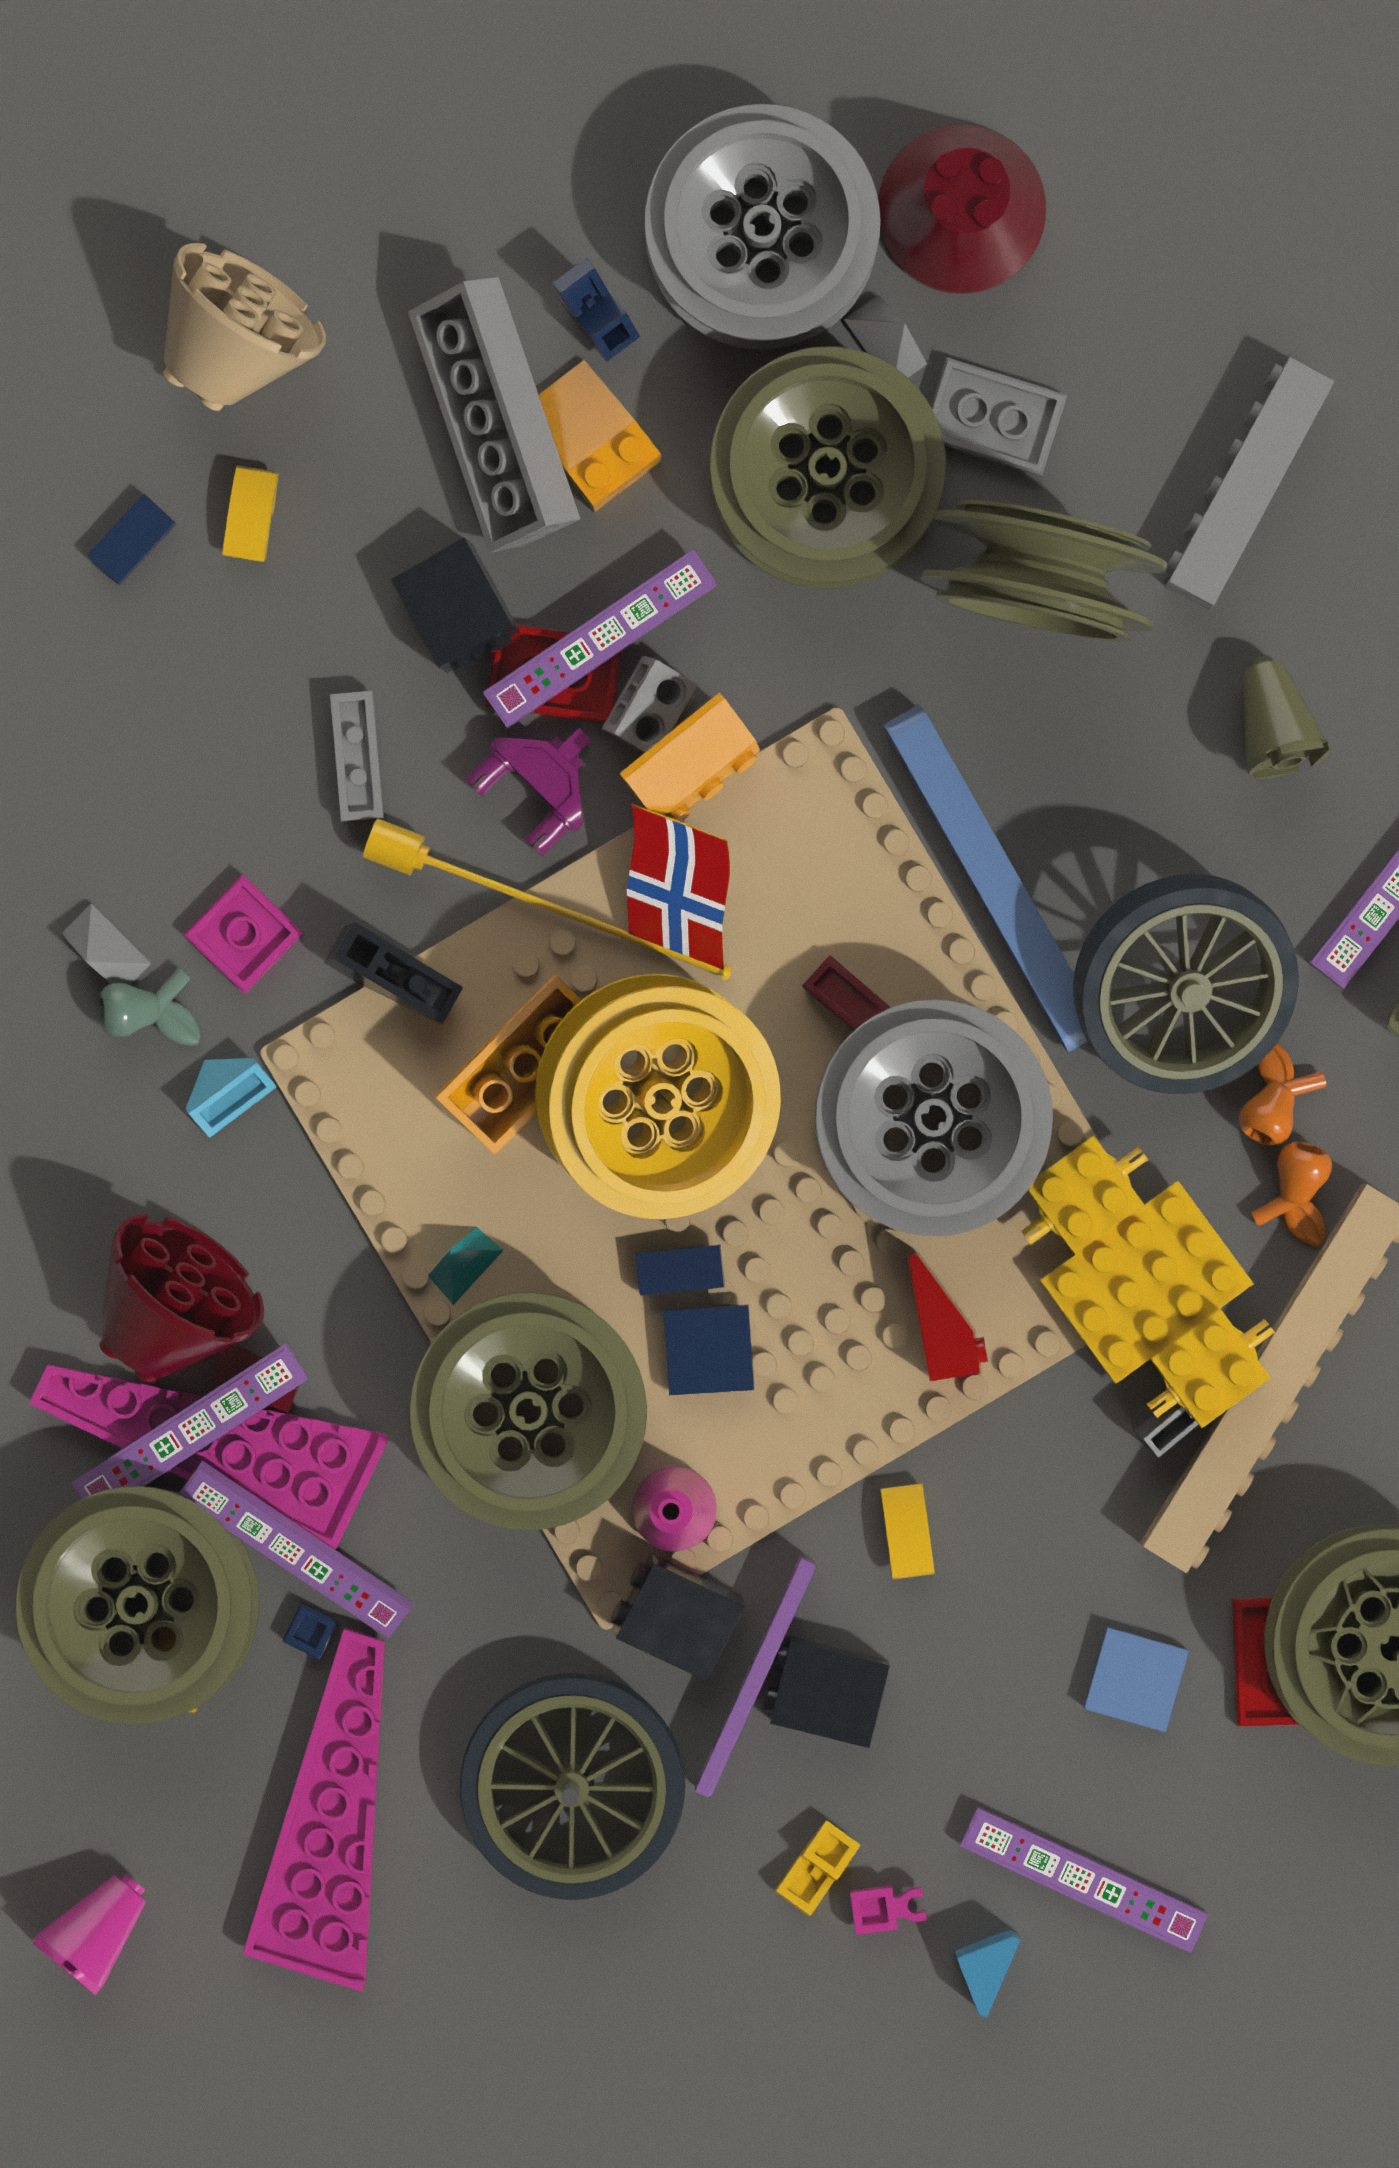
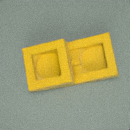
M236 466L222 555L260 562L265 561L271 517L274 514L279 472Z
M923 1483L880 1489L892 1580L935 1574Z
M826 1820L774 1890V1893L806 1916H811L834 1881L838 1880L861 1845Z

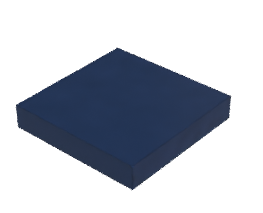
M749 1304L664 1310L669 1395L755 1389Z

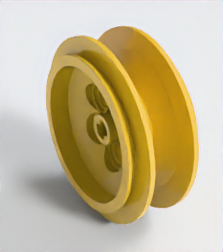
M645 974L623 978L595 990L566 1014L552 1033L542 1054L536 1077L535 1101L538 1122L548 1148L558 1163L585 1192L601 1204L626 1215L645 1219H671L692 1215L720 1203L750 1178L764 1159L775 1135L780 1113L781 1090L777 1066L766 1040L752 1021L739 1009L729 1003L723 996L699 982L674 975ZM678 1044V1055L673 1060L664 1062L662 1060L664 1050L670 1045ZM636 1050V1062L628 1068H622L620 1063L622 1056L628 1051ZM702 1077L703 1084L701 1089L697 1093L687 1094L688 1083L694 1078ZM614 1089L620 1090V1098L614 1105L609 1107L603 1106V1098L609 1091ZM657 1091L658 1095L654 1097L653 1094ZM678 1116H685L684 1127L676 1133H669L671 1121ZM635 1123H644L642 1134L635 1139H628L627 1133L629 1128Z

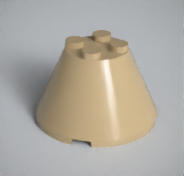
M191 243L181 247L174 258L164 349L166 368L163 371V375L170 383L178 387L185 386L199 395L200 401L208 408L220 411L224 405L235 404L317 356L326 344V333L320 321H316L313 324L304 313L308 305L293 290L271 273L224 249L219 256L205 252L204 250L207 247L205 244Z

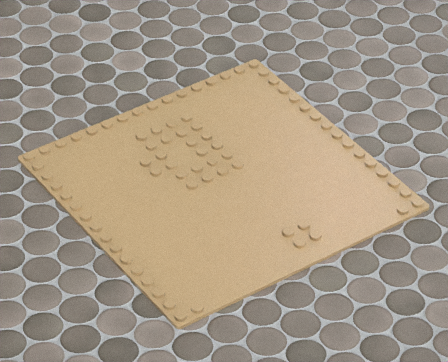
M840 708L829 710L755 754L757 759L747 770L740 774L734 771L722 781L724 786L715 796L706 801L701 798L689 808L691 810L690 815L683 821V823L728 839L731 875L723 920L724 967L726 964L729 965L732 973L727 980H720L721 975L518 898H513L414 957L463 987L443 1024H439L381 994L363 987L261 1049L263 1061L431 1343L453 1319L478 1303L506 1294L536 1292L560 1296L590 1309L604 1319L619 1334L634 1356L645 1387L647 1421L643 1444L630 1474L620 1488L594 1511L571 1523L542 1529L597 1623L605 1630L611 1629L614 1626L610 1622L612 1613L621 1599L627 1600L633 1589V1586L629 1584L631 1576L639 1562L646 1563L650 1553L700 1576L1086 1346L1081 1336L1040 1282L1041 1279L1074 1256L1062 1238L1051 1230L1032 1243V1245L1026 1239L1037 1232L1039 1228H1036L1025 1237L1020 1231L1041 1217L1038 1205L1028 1191L1007 1212L982 1227L954 1235L921 1236L890 1228L861 1212L841 1193L823 1163L815 1133L814 1118L817 1092L828 1062L841 1043L853 1032L802 987L829 955L836 959L891 1008L904 1003L931 999L965 1003L980 1008L1002 1020L1027 1043L1044 1072L1049 1086L1053 1112L1050 1146L1038 1176L1092 1136H1095L1098 1140L860 738ZM634 827L525 892L628 931L627 884L634 843ZM555 974L581 1000L595 990L623 978L645 974H667L684 977L711 988L752 1021L766 1040L774 1057L779 1074L781 1104L779 1120L772 1143L758 1168L739 1189L720 1203L692 1215L671 1219H645L617 1212L601 1204L585 1192L558 1163L548 1148L541 1132L537 1113L494 1155L435 1098V1095ZM678 1044L670 1045L664 1050L662 1055L664 1062L671 1061L678 1055ZM636 1050L628 1051L622 1056L620 1061L622 1068H628L636 1062ZM934 1063L925 1064L919 1073L920 1081L926 1087L934 1088L938 1086L943 1078L941 1068ZM702 1077L694 1078L688 1083L687 1094L697 1093L701 1089L703 1084ZM972 1084L962 1085L957 1091L958 1103L964 1108L970 1109L975 1107L980 1100L979 1090ZM890 1085L884 1090L883 1102L888 1108L898 1110L905 1104L907 1098L902 1087ZM614 1089L609 1091L603 1098V1106L609 1107L614 1105L620 1098V1090ZM657 1091L653 1094L654 1097L658 1095ZM929 1106V1112L921 1115L922 1124L929 1130H935L936 1123L943 1122V1113L938 1107ZM678 1116L671 1121L669 1133H676L684 1127L685 1116ZM638 1122L633 1124L628 1130V1139L639 1137L644 1130V1123ZM966 1126L958 1133L957 1140L963 1150L972 1151L979 1146L981 1137L976 1128ZM893 1127L886 1131L883 1142L889 1151L899 1152L905 1148L907 1136L902 1129ZM936 1148L927 1149L921 1156V1165L929 1173L938 1172L944 1165V1156ZM478 1227L504 1251L453 1305L429 1278V1274L454 1245ZM721 1244L725 1287L640 1296L636 1252ZM920 1253L975 1328L976 1338L984 1337L988 1362L981 1363V1373L930 1382L908 1258L909 1254ZM749 1304L755 1389L669 1395L664 1310ZM546 1358L536 1363L533 1372L537 1380L549 1383L555 1380L559 1370L556 1362ZM499 1363L492 1369L491 1378L496 1385L507 1387L515 1381L516 1371L508 1363ZM566 1394L559 1401V1411L566 1417H576L583 1409V1401L576 1394ZM529 1398L520 1401L516 1407V1414H523L525 1421L529 1422L535 1420L541 1411V1407L534 1406L532 1399ZM490 1402L479 1403L473 1411L479 1424L484 1426L493 1424L498 1418V1410ZM548 1433L541 1440V1449L546 1455L557 1456L564 1451L565 1440L558 1433ZM506 1437L498 1445V1452L505 1460H515L520 1457L523 1451V1445L516 1437ZM679 1466L694 1470L707 1480L715 1494L717 1514L713 1528L702 1542L687 1550L666 1551L651 1545L641 1536L633 1520L632 1503L638 1486L649 1474L664 1467ZM667 1503L664 1506L663 1515L667 1519H676L678 1517L679 1508L676 1504Z

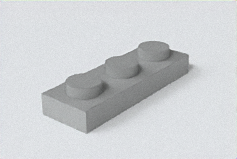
M373 691L330 694L341 822L384 819Z

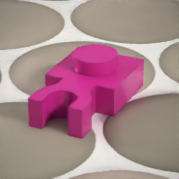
M892 1885L850 1890L856 1935L898 1930L896 1918H906L913 1922L927 1921L925 1910L912 1911L908 1908V1902L911 1898L924 1897L922 1886L910 1887L902 1894L893 1896Z

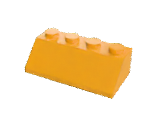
M556 974L435 1095V1098L494 1155L537 1113L535 1101L536 1077L545 1046L560 1021L581 1001Z

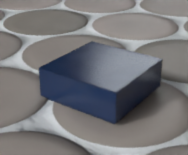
M301 1602L282 1642L320 1660L339 1620Z

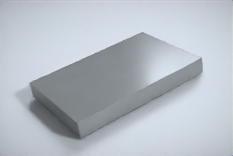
M946 357L931 408L939 423L945 448L1042 477L1067 395Z

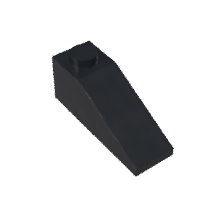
M356 922L343 927L324 961L325 964L358 984L439 1024L444 1023L463 989L461 985Z

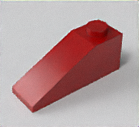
M920 1253L909 1254L908 1258L930 1382L981 1373V1363L988 1362L984 1337L976 1338L975 1328Z

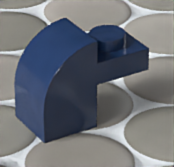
M587 258L552 283L569 315L606 362L640 338L628 314L609 293L597 270Z

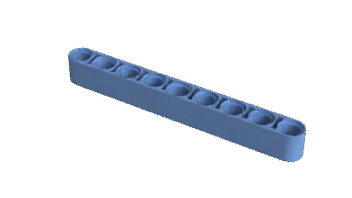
M918 704L882 724L893 748L1060 1043L1067 1053L1085 1044L1088 1041L1082 1031L1075 1010L1073 997L1074 973L926 712Z

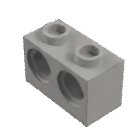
M642 656L604 723L602 730L644 754L669 734L678 718L688 712L694 702L695 695L693 692L698 684L657 659ZM667 680L670 686L669 694L664 700L659 701L656 693L657 687L662 681ZM647 717L649 729L643 737L638 738L636 725L641 718Z

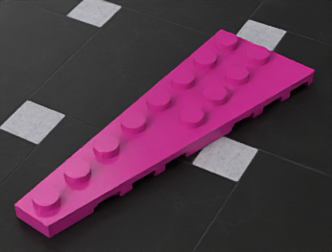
M49 1364L29 1404L124 1449L204 1396ZM262 1409L168 1471L189 1480L199 1464L204 1461L336 1550L390 1436L366 1429Z
M344 1628L242 1955L362 1992L366 1982L385 1640Z

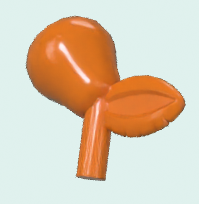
M1277 1043L1266 1057L1257 1064L1262 1078L1268 1085L1256 1096L1248 1100L1239 1113V1125L1243 1132L1254 1141L1269 1146L1282 1144L1291 1135L1295 1096L1326 1087V1079L1322 1071L1294 1079L1292 1060L1286 1050Z
M1292 1142L1286 1144L1281 1149L1277 1159L1281 1196L1251 1211L1258 1227L1284 1213L1285 1223L1289 1231L1298 1240L1311 1246H1321L1325 1237L1324 1220L1319 1210L1310 1200L1328 1180L1332 1171V1159L1325 1150L1304 1142Z

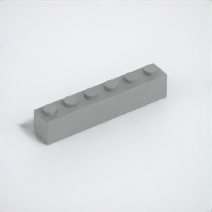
M1291 357L1283 367L1275 364L1264 384V387L1270 389L1268 396L1263 404L1255 401L1244 421V424L1250 427L1243 442L1237 438L1234 440L1224 458V461L1230 464L1223 479L1218 476L1214 477L1204 496L1206 500L1210 501L1203 516L1195 513L1184 533V536L1190 538L1183 553L1175 550L1167 564L1164 573L1170 577L1165 587L1208 610L1215 605L1333 386L1334 380Z

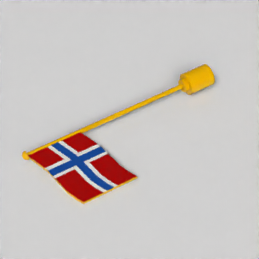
M631 803L634 843L627 884L628 931L428 856L430 847L423 845L425 836L377 818L370 832L362 858L409 876H411L414 868L422 871L424 864H428L721 975L720 980H727L732 973L729 965L726 964L724 967L723 920L731 875L730 849L728 839Z

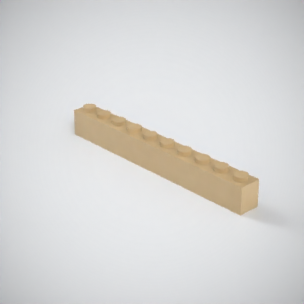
M1361 1184L1272 1327L1275 1334L1265 1339L1257 1351L1258 1360L1271 1379L1215 1419L1139 1542L1143 1547L1185 1573L1189 1571L1191 1566L1197 1569L1201 1565L1210 1549L1205 1543L1213 1530L1219 1533L1228 1522L1232 1514L1228 1506L1236 1494L1243 1496L1254 1478V1475L1250 1473L1253 1465L1258 1458L1265 1460L1273 1449L1277 1440L1272 1436L1280 1422L1287 1424L1294 1415L1299 1405L1294 1400L1302 1386L1309 1388L1315 1381L1321 1370V1366L1316 1363L1325 1349L1331 1352L1339 1342L1344 1332L1339 1326L1347 1313L1353 1316L1362 1305L1366 1294L1361 1291L1370 1277L1376 1280L1383 1271L1388 1261V1258L1383 1255L1391 1242L1399 1243V1203L1368 1184Z

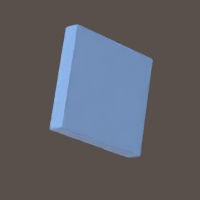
M1106 1626L1083 1708L1166 1733L1189 1650Z

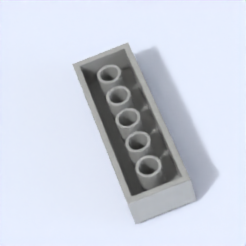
M499 277L463 281L408 311L489 553L525 546L580 520Z

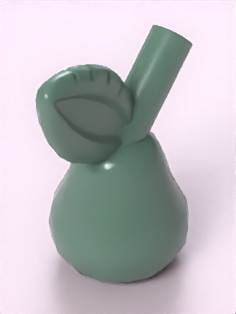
M177 968L156 994L126 983H110L104 987L99 995V1017L102 1029L114 1038H123L156 1023L162 1034L177 1044L185 1046L199 1044L200 1031L194 1015L185 1006L173 1001L175 996L190 980V977Z

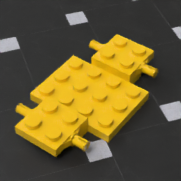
M1092 1136L1037 1176L1028 1192L1036 1201L1041 1217L1020 1231L1025 1237L1036 1228H1039L1037 1232L1026 1239L1032 1245V1243L1051 1230L1062 1238L1074 1256L1049 1273L1040 1282L1115 1384L1145 1362L1151 1360L1164 1378L1167 1388L1166 1391L1149 1403H1146L1149 1409L1152 1410L1165 1401L1162 1406L1152 1412L1155 1417L1159 1418L1160 1415L1178 1403V1405L1188 1410L1200 1428H1203L1271 1379L1259 1362L1254 1347L1272 1334H1275V1332L1269 1327L1256 1336L1258 1332L1269 1325L1265 1319H1262L1253 1328L1243 1333L1232 1325L1221 1310V1307L1254 1283L1179 1181L1175 1182L1144 1205L1131 1187L1128 1176L1129 1173L1148 1161L1145 1154H1143L1132 1163H1129L1130 1160L1142 1153L1139 1146H1136L1135 1149L1117 1161L1114 1157L1107 1154L1095 1136Z

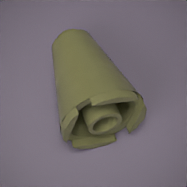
M1263 656L1250 661L1247 664L1248 668L1242 672L1245 758L1248 775L1251 776L1254 773L1255 779L1277 778L1298 772L1297 765L1308 759L1311 767L1326 759L1331 752L1328 741L1284 664L1281 661H1273L1271 656Z

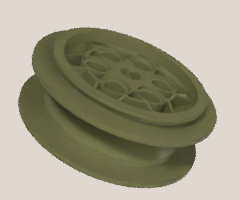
M815 347L791 352L774 359L753 373L736 390L724 408L716 426L710 455V484L713 502L720 522L734 545L750 562L774 578L792 585L812 589H841L864 584L882 576L901 563L916 548L930 527L941 500L946 474V454L941 429L931 406L917 386L902 372L882 359L865 352L841 347ZM827 419L836 421L841 427L840 435L830 440L823 438L817 430L820 422ZM788 438L797 439L803 446V452L796 458H787L780 452V443ZM860 443H868L876 450V458L869 463H861L853 455L854 447ZM825 462L827 467L835 466L838 474L833 478H829L826 473L819 475L815 468L820 463ZM791 480L797 483L801 491L799 497L791 501L780 498L776 488L782 481ZM865 485L872 490L874 499L870 504L858 505L852 501L850 491L855 486ZM819 504H828L833 507L836 518L829 524H820L812 516L814 507Z
M959 500L956 505L959 510H938L935 512L933 520L936 523L950 530L976 538L987 547L986 551L978 555L977 562L955 567L950 571L929 569L921 572L920 579L923 582L944 590L936 593V599L972 613L1018 625L1103 641L1128 642L1131 636L1125 631L1148 632L1153 629V621L1128 611V608L1108 591L1109 583L1104 577L1105 573L1117 570L1139 573L1165 572L1167 562L1160 557L1146 552L1151 550V543L1147 540L1092 521L993 501Z
M521 1292L501 1295L478 1303L458 1315L437 1335L427 1349L415 1375L411 1391L410 1425L412 1437L419 1459L431 1481L446 1498L465 1513L483 1522L507 1529L542 1530L571 1523L597 1509L620 1488L630 1474L641 1450L646 1430L647 1400L645 1387L639 1367L626 1343L604 1319L590 1309L569 1299L546 1293ZM541 1359H551L558 1366V1376L552 1382L543 1383L534 1376V1366ZM499 1363H508L516 1371L515 1381L507 1387L496 1385L491 1378L492 1369ZM569 1393L578 1395L583 1401L581 1413L572 1418L562 1415L558 1408L560 1399ZM527 1398L532 1399L534 1406L541 1407L539 1416L530 1422L525 1421L523 1414H516L518 1403ZM481 1402H490L498 1410V1418L491 1425H481L474 1419L473 1411ZM558 1433L564 1438L565 1448L561 1454L549 1456L542 1451L540 1443L546 1434ZM511 1436L521 1441L523 1451L519 1458L505 1460L500 1456L498 1445L502 1439Z
M135 1486L108 1489L92 1494L77 1501L56 1516L38 1536L25 1559L16 1595V1620L23 1649L29 1663L46 1687L60 1700L85 1715L111 1723L134 1725L159 1722L185 1714L203 1705L218 1694L234 1678L251 1649L258 1625L260 1602L257 1576L249 1553L240 1538L226 1530L204 1508L178 1495L180 1492L157 1487ZM156 1553H162L169 1561V1569L162 1577H156L149 1570V1560ZM115 1557L122 1559L127 1567L125 1577L119 1582L113 1581L107 1574V1565ZM181 1587L189 1589L194 1597L193 1606L186 1612L178 1610L173 1601L175 1592ZM144 1595L148 1602L147 1611L136 1614L132 1608V1600ZM95 1597H102L109 1605V1613L102 1621H98L90 1615L89 1605ZM165 1626L171 1628L176 1635V1644L169 1651L162 1650L156 1642L157 1632ZM121 1631L129 1633L134 1640L133 1650L127 1656L121 1655L114 1648V1639Z
M1369 1524L1345 1529L1324 1538L1304 1552L1291 1565L1277 1586L1269 1605L1264 1631V1652L1270 1680L1277 1696L1285 1709L1304 1730L1328 1748L1345 1757L1381 1766H1399V1526ZM1376 1597L1380 1605L1377 1615L1370 1619H1364L1360 1613L1362 1602L1367 1598ZM1344 1634H1354L1357 1642L1355 1649L1348 1655H1340L1337 1651L1339 1638ZM1389 1636H1393L1394 1647H1387L1386 1654H1381V1644L1388 1643ZM1373 1672L1376 1677L1374 1688L1370 1692L1359 1693L1356 1686L1358 1677L1362 1673Z

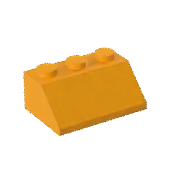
M719 692L624 769L620 775L630 793L642 807L683 822L691 813L689 808L701 798L706 801L715 796L724 786L722 781L734 771L740 774L747 770L756 761L757 757L755 754L760 749L749 730Z

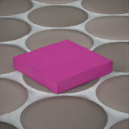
M242 874L183 935L246 994L304 933Z

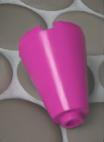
M679 1466L664 1467L649 1474L638 1486L632 1503L633 1520L641 1536L651 1545L666 1551H683L698 1545L712 1530L717 1514L715 1494L707 1480L694 1470ZM667 1503H674L678 1506L679 1515L676 1519H667L663 1515L664 1506Z
M127 1874L121 1880L113 1875L38 1933L32 1943L96 1996L102 1990L146 1904V1901L140 1897L145 1889Z

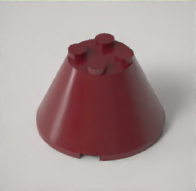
M948 125L930 130L916 137L901 149L889 165L883 177L878 195L880 234L887 250L912 279L928 288L950 294L983 292L1003 284L1004 281L1016 274L1034 254L1040 242L1046 220L1044 187L1040 175L1030 158L1009 138L994 130L976 125Z
M139 1214L124 1220L115 1231L112 1239L101 1322L102 1340L99 1342V1346L108 1357L119 1359L133 1369L140 1379L145 1382L154 1383L159 1377L174 1373L249 1338L263 1321L264 1304L260 1292L253 1294L245 1281L249 1273L244 1266L214 1239L176 1219L166 1217L163 1222L147 1220L149 1217L147 1214Z

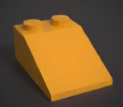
M585 360L539 394L565 475L594 512L661 462V453Z

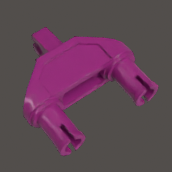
M580 728L564 743L558 737H555L550 743L542 740L495 738L488 748L491 752L464 779L473 787L486 775L474 788L484 797L485 793L508 770L511 772L515 770L551 805L548 808L551 812L524 837L533 846L543 835H546L535 847V850L544 857L546 852L568 830L571 832L577 831L583 825L578 770L584 763L577 756L592 740Z

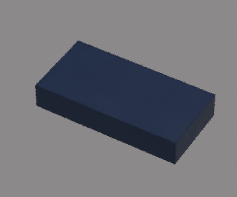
M143 494L87 556L120 586L175 527L176 522L149 497Z
M721 1244L635 1253L640 1296L725 1287Z

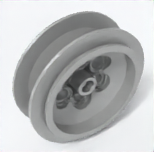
M754 104L730 108L716 113L690 128L675 142L659 164L652 179L645 207V240L648 261L654 280L668 304L685 322L703 335L732 347L750 350H772L794 346L822 334L837 323L855 304L866 286L874 265L880 236V209L876 188L864 161L856 149L843 135L821 119L807 112L780 105ZM751 181H760L764 183L768 191L762 198L752 199L745 194L744 187ZM793 196L800 197L805 201L807 209L799 215L789 214L783 206L786 199ZM717 207H727L733 212L734 219L727 225H718L713 222L710 214ZM759 223L769 225V235L757 236L754 225ZM804 238L812 244L813 250L807 256L798 257L790 251V243L795 239ZM727 248L735 250L740 256V261L733 267L722 266L716 259L717 254L721 250ZM764 264H771L778 269L780 275L775 282L764 283L757 278V269Z
M931 999L913 1001L889 1008L873 1016L847 1036L831 1057L822 1075L816 1097L814 1121L817 1144L823 1163L838 1189L855 1207L875 1221L905 1233L921 1236H945L968 1232L984 1226L1007 1212L1024 1196L1037 1178L1045 1162L1052 1135L1053 1112L1049 1086L1044 1072L1027 1043L1011 1027L980 1008L961 1002ZM927 1063L938 1065L943 1073L941 1083L934 1088L926 1087L920 1081V1070ZM964 1084L974 1085L980 1093L978 1104L970 1109L962 1107L957 1100V1091ZM890 1085H898L906 1093V1102L898 1110L888 1108L883 1102L884 1090ZM931 1105L938 1107L943 1113V1122L936 1123L935 1130L927 1129L921 1120V1115L928 1113L929 1106ZM966 1126L976 1128L981 1137L979 1146L972 1151L963 1150L957 1140L958 1133ZM893 1127L902 1129L907 1136V1144L899 1152L889 1151L883 1142L886 1131ZM930 1148L938 1149L944 1156L943 1167L935 1173L925 1171L921 1165L922 1154Z

